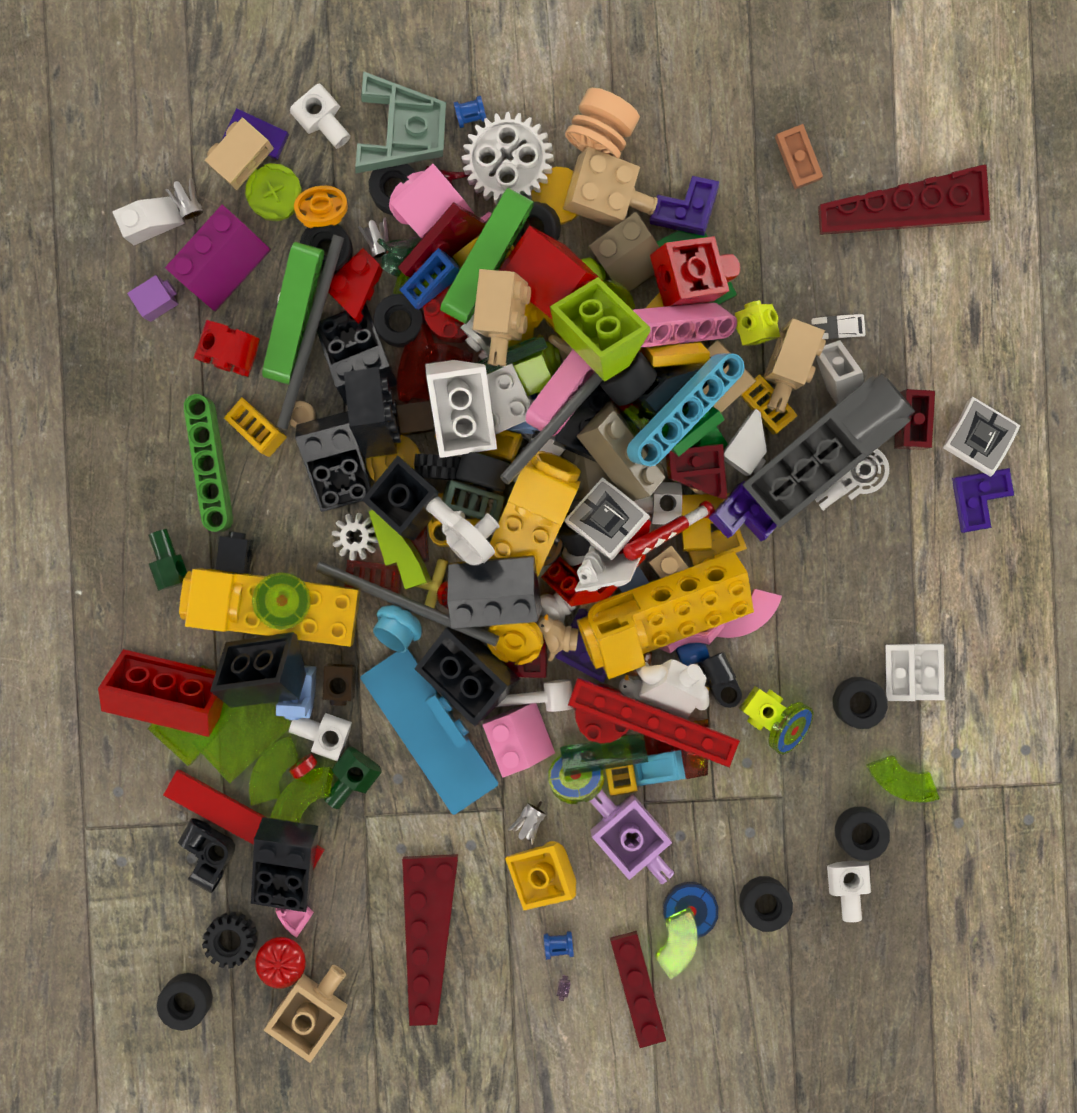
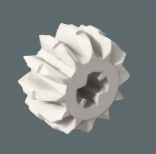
M357 513L354 523L353 517L347 514L345 515L347 525L340 520L336 522L337 526L342 530L341 532L332 531L333 536H340V540L335 541L333 546H344L340 550L339 555L345 556L350 550L349 558L354 561L357 557V551L362 560L367 558L365 548L369 552L375 553L376 549L370 543H378L377 537H372V533H375L374 527L368 528L372 523L370 517L362 524L363 515ZM352 531H361L362 535H359V537H363L362 541L352 543L350 539L353 537H350V533Z

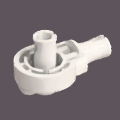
M876 449L874 456H867L872 460L865 458L818 496L815 501L819 502L828 496L826 500L819 504L824 511L857 485H859V488L848 495L850 500L859 494L877 491L885 484L889 476V463L885 455ZM876 465L878 467V474H881V465H884L883 478L875 487H873L871 484L875 483L878 480V477H874L876 474ZM863 486H870V489H862Z
M435 497L428 503L426 510L443 524L442 532L446 535L447 544L460 559L470 565H480L495 554V550L486 539L500 526L491 515L486 513L473 526L465 519L463 511H453L440 497Z

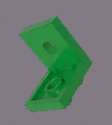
M689 405L682 410L684 416L689 411ZM712 407L671 451L680 456L690 447L723 444V449L729 444L717 428L725 420L721 412ZM664 424V426L662 427V435L663 437H666L669 432L668 425Z

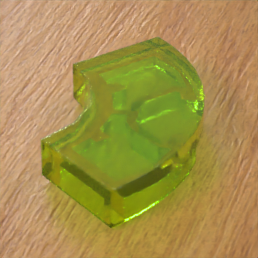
M291 735L271 745L256 762L249 783L251 806L280 797L279 784L283 773L289 767L298 763Z
M893 755L866 764L875 781L887 792L898 798L910 802H931L940 799L931 773L928 771L920 773L907 771L900 766Z
M316 768L304 776L294 779L278 797L270 818L299 823L303 812L311 803L318 799L329 797L334 774L331 770L332 768Z
M690 907L665 919L669 938L664 947L656 952V959L669 979L677 976L688 966L696 951L698 939L697 923Z

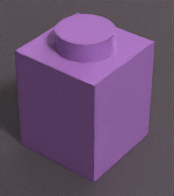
M157 275L127 293L141 316L150 322L178 305L174 297L177 295V292L168 279L164 281Z

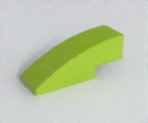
M373 510L368 511L385 565L397 563L404 588L409 589L431 582L426 565L411 540L400 536Z

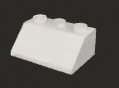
M458 360L425 364L439 457L497 449L486 366L484 364Z

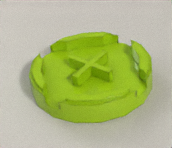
M269 163L263 165L264 167L256 169L246 182L245 195L249 206L258 216L265 220L281 221L288 219L295 213L294 202L303 192L300 181L291 169L282 164Z

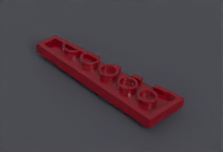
M987 164L955 171L939 177L926 178L910 184H901L894 188L868 192L865 195H856L820 204L818 206L820 235L987 223L991 220Z
M458 854L404 856L402 859L409 1026L437 1025Z

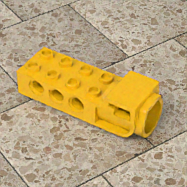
M539 451L520 471L498 523L500 527L495 530L490 541L495 554L489 559L535 555L537 577L539 576L581 481H578L581 471L576 465L558 455L545 451Z
M733 551L594 604L590 608L588 616L578 619L577 623L585 648L595 669L603 667L608 679L617 677L645 666L643 654L754 613L748 572Z
M204 568L188 571L183 579L179 615L182 620H185V627L223 632L234 631L265 636L294 632L298 640L349 647L354 644L361 592L357 588L299 581L300 583L295 588L283 583L270 588L265 583V581L271 578L268 576ZM263 583L269 588L265 598L269 613L264 618L258 611L256 601L258 590ZM301 583L306 589L308 596L307 610L302 618L295 613L300 602L299 594L295 589ZM285 595L288 598L287 605H278V596ZM270 613L281 618L295 614L300 620L292 625L278 626L271 624L265 618Z

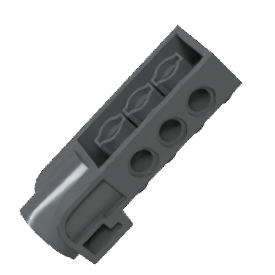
M881 373L876 378L873 375L747 480L743 486L780 528L911 421L910 416L915 413V410L884 374Z

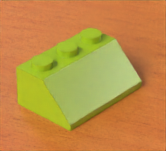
M599 277L550 306L555 331L604 382L630 366L651 331L650 326Z

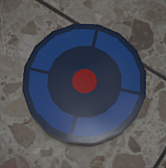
M684 882L674 886L664 899L663 916L667 927L675 935L684 939H697L707 935L714 928L718 920L719 907L713 893L697 882Z

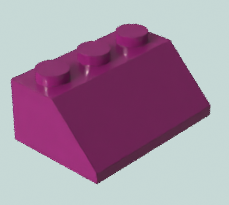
M222 204L168 263L165 269L216 312L271 249Z

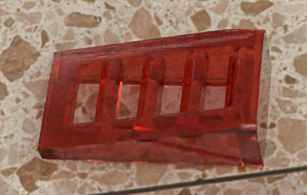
M347 560L346 572L354 575L355 566L360 567L359 577L365 579L366 568H371L369 582L374 584L376 569H382L379 586L400 594L402 578L397 565L386 566L383 563ZM387 570L392 571L391 587L386 586ZM344 584V587L354 588V587H352V586H349V585H347V584Z

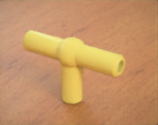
M438 559L431 582L416 586L428 590L424 605L435 609L437 591L443 582L448 561Z

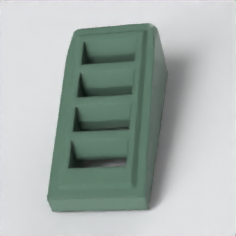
M449 480L446 483L442 501L453 511H463L466 516L482 519L485 516L488 500L493 499L489 515L498 523L505 496ZM455 489L460 490L456 505L451 504ZM466 492L471 493L467 509L462 507ZM482 496L479 510L476 512L474 507L477 497Z

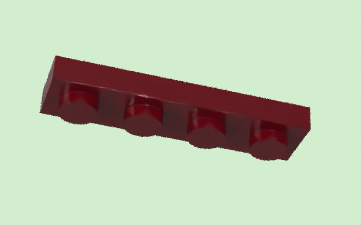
M637 931L611 937L612 949L639 1048L665 1042V1033Z

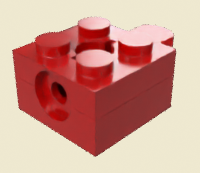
M715 236L668 242L650 255L663 307L713 302L729 292L727 282L735 279L740 273V263L733 254H719Z

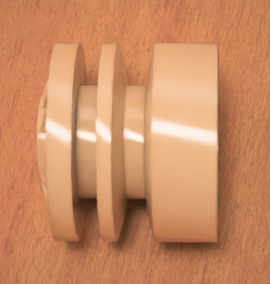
M589 88L579 105V111L582 115L578 114L573 117L572 125L567 128L565 137L582 152L587 147H591L620 158V151L624 150L626 146L623 137L626 138L632 135L640 115L631 104L621 97L600 88Z

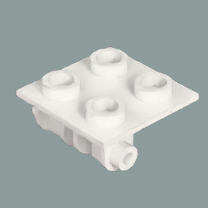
M512 363L487 374L496 435L525 422L527 410L534 401L531 396H527Z
M590 546L589 552L585 555L582 565L577 571L580 581L575 591L587 590L592 592L605 586L614 585L619 587L631 581L641 557L630 561L622 553L617 554L613 560H610L593 546Z

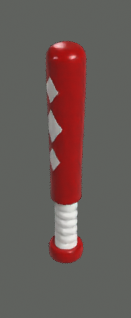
M703 501L699 504V508L687 515H681L626 544L623 548L624 556L630 561L640 558L688 529L689 525L703 517L709 518L715 511L714 506L709 501Z

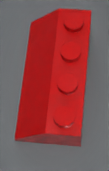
M125 649L122 650L98 687L102 712L210 737L218 722L224 702L210 692L216 671Z

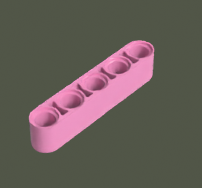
M717 303L633 310L650 326L651 330L641 348L724 339L730 336L737 326V318Z
M574 350L570 352L527 410V424L540 431L595 372ZM567 421L557 430V432L553 436L557 435L561 431V429L564 427Z

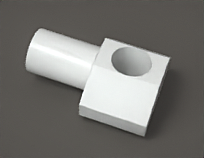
M316 84L291 106L290 113L308 134L320 130L336 149L345 145L350 139V134L334 117L341 106L323 85ZM314 105L322 106V109L319 113H309L311 107H313Z
M662 482L650 497L633 502L646 513H651L652 524H666L682 515L681 483ZM665 495L670 496L674 501V506L670 511H664L660 507V499Z
M325 713L321 723L308 718L292 720L289 733L314 741L312 753L338 761L345 747L352 722ZM326 732H336L339 738L338 743H329L325 737Z
M843 861L828 865L829 894L841 896L842 920L845 922L861 921L860 894L871 893L869 862ZM853 872L855 874L853 881L844 883L845 875Z

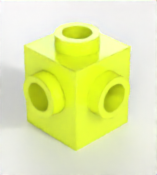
M760 300L745 304L744 310L735 312V317L737 318L736 330L740 335L742 346L759 345L781 337L777 324L778 315L773 304H761Z
M754 686L739 707L740 710L750 716L747 722L760 731L763 727L769 731L774 727L778 728L785 720L786 714L784 712L787 710L785 706L780 704L783 700L782 697L770 689L765 693L756 686Z

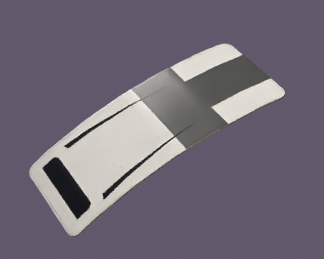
M863 314L820 317L811 320L812 326L825 330L822 339L861 337L866 335Z

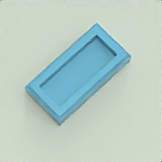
M681 750L632 758L637 786L686 779Z

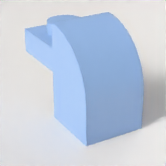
M304 666L306 677L300 699L278 702L276 704V716H284L288 720L310 718L315 698V666Z

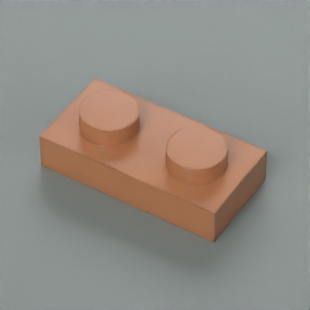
M803 124L778 133L775 136L794 189L801 188L823 178Z

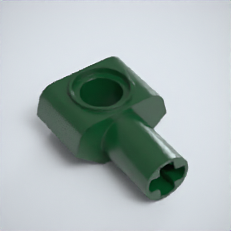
M163 529L149 534L148 536L157 561L149 563V567L157 590L160 591L182 585L187 570L181 554L176 555L168 530Z
M354 747L347 748L331 769L338 780L325 795L324 800L332 808L340 809L353 791L366 794L382 773L381 767ZM358 767L363 771V774L355 775L351 772L350 768Z

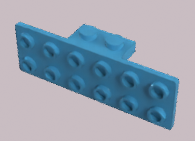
M407 649L404 653L395 652L361 675L360 679L445 805L455 815L497 787L499 782L466 735L469 731L461 719L456 720L451 710H453L451 703L443 696L441 697L437 690L414 669L418 662L410 650Z

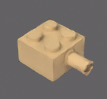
M587 147L577 158L563 209L614 228L625 220L629 207L651 216L656 208L657 198L635 191L634 186L640 166Z
M479 269L472 330L487 338H491L488 365L506 367L508 341H521L522 333L525 334L527 330L528 320L524 313L525 305L530 302L531 288L528 286V282L515 272Z
M793 318L781 328V337L777 339L763 376L767 382L776 385L767 408L771 410L775 408L776 412L784 413L791 392L804 386L806 382L810 383L816 367L812 366L816 355H821L826 340L822 339L825 330Z
M332 965L320 984H317L303 974L273 1013L264 1031L311 1063L342 1019L347 1008L345 1002L333 995L341 981L346 977L344 970L336 965Z

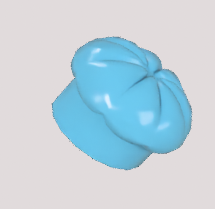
M386 605L377 611L378 622L373 628V633L388 648L404 653L412 640L417 641L421 638L423 632L421 623L410 611L403 610V608L395 605Z

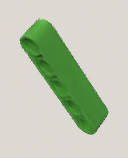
M510 188L505 190L441 304V311L465 324L469 322L475 312L479 269L498 271L533 208L534 201Z
M294 242L291 247L263 365L262 376L264 378L289 385L316 293L324 258V250L298 242Z
M193 394L184 402V414L201 521L203 526L209 531L224 532L232 526L233 513L216 407L211 399L200 394ZM203 401L205 403V411L200 415H196L194 411L195 405ZM207 428L210 433L209 440L201 443L199 433ZM211 456L214 459V466L210 471H206L203 467V462L207 457ZM212 484H216L219 489V493L214 499L208 496V488ZM219 511L223 516V522L219 527H216L212 522V516Z

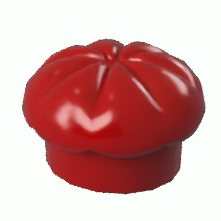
M276 937L265 942L258 950L255 959L256 972L260 980L267 986L276 989L288 988L294 985L302 977L306 966V959L302 948L294 940L286 937Z

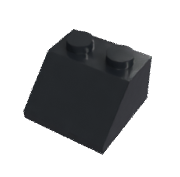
M397 455L362 498V501L400 536L414 541L431 521L433 515L426 510V507L433 498L438 497L439 491Z

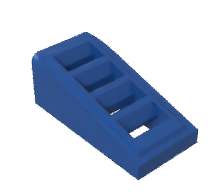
M438 248L402 286L400 291L415 309L419 310L451 285L461 268L447 253ZM434 273L438 275L435 279L432 277ZM425 280L430 284L427 288L422 283ZM416 287L422 292L419 297L413 291Z

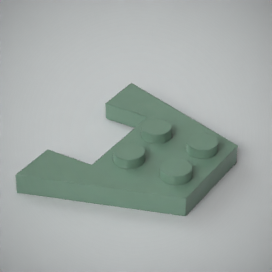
M363 71L361 101L389 104L386 146L357 143L355 173L443 157L446 102Z

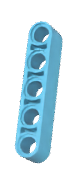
M720 353L712 356L631 440L627 447V456L630 461L645 466H655L742 376L745 368L743 359L733 353ZM725 361H727L729 364V369L726 374L723 371V364ZM707 381L709 390L705 395L703 393V384ZM687 402V404L689 405V411L687 415L684 416L682 413V408L684 403ZM667 423L669 432L666 437H663L662 427ZM644 445H647L649 452L647 457L643 459L641 450Z

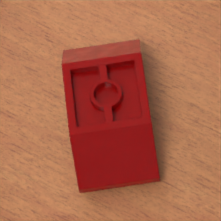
M649 519L628 543L650 532L651 522ZM646 554L641 557L637 567L645 560ZM561 557L541 576L571 607L607 599L618 588L611 585L601 587L592 592L587 590L576 592L575 588L580 581L577 571L582 563L572 568Z

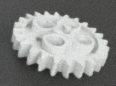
M506 112L504 120H501L496 113L494 117L495 122L493 123L485 118L486 127L482 128L475 125L477 136L468 134L471 144L463 146L464 151L467 153V155L462 156L463 163L467 164L463 167L465 175H470L467 178L469 185L476 184L474 187L476 194L484 190L483 196L486 201L493 195L496 205L507 188L525 195L531 200L530 191L534 190L540 193L539 182L547 184L548 178L545 174L552 173V166L549 163L554 162V157L550 154L553 150L552 144L546 143L548 141V134H540V124L532 127L531 117L522 122L521 113L517 114L515 120L511 119L509 112ZM505 136L515 137L511 143L501 142ZM528 154L535 157L530 163L521 161L522 157ZM487 155L495 157L491 163L481 162ZM496 172V174L493 177L489 176L490 174ZM507 174L515 176L514 180L510 183H503L501 181L502 177Z

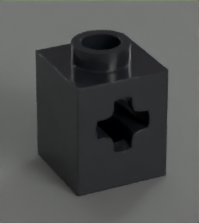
M229 531L228 536H220L215 570L243 574L249 573L254 540L245 539L246 533Z

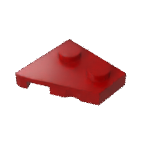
M362 248L333 276L328 293L359 324L363 319L361 311L366 300H371L374 286L379 281L384 269Z

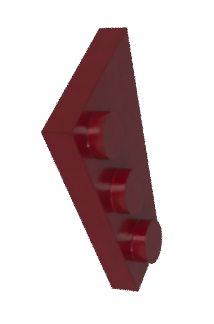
M453 202L398 268L404 275L411 278L438 248L452 257L481 234L486 222Z

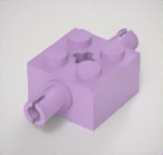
M601 787L595 790L597 797L591 793L587 798L603 816L602 820L590 830L592 838L629 880L646 866L660 884L667 882L663 873L670 879L674 871L669 868L659 854L672 844L669 835L633 794L620 805H615ZM628 832L635 833L636 838L634 840L626 838V834Z

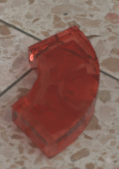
M421 324L420 331L415 340L407 344L403 350L397 374V391L400 401L408 402L424 387L425 364L430 354L436 348L430 328L426 324Z

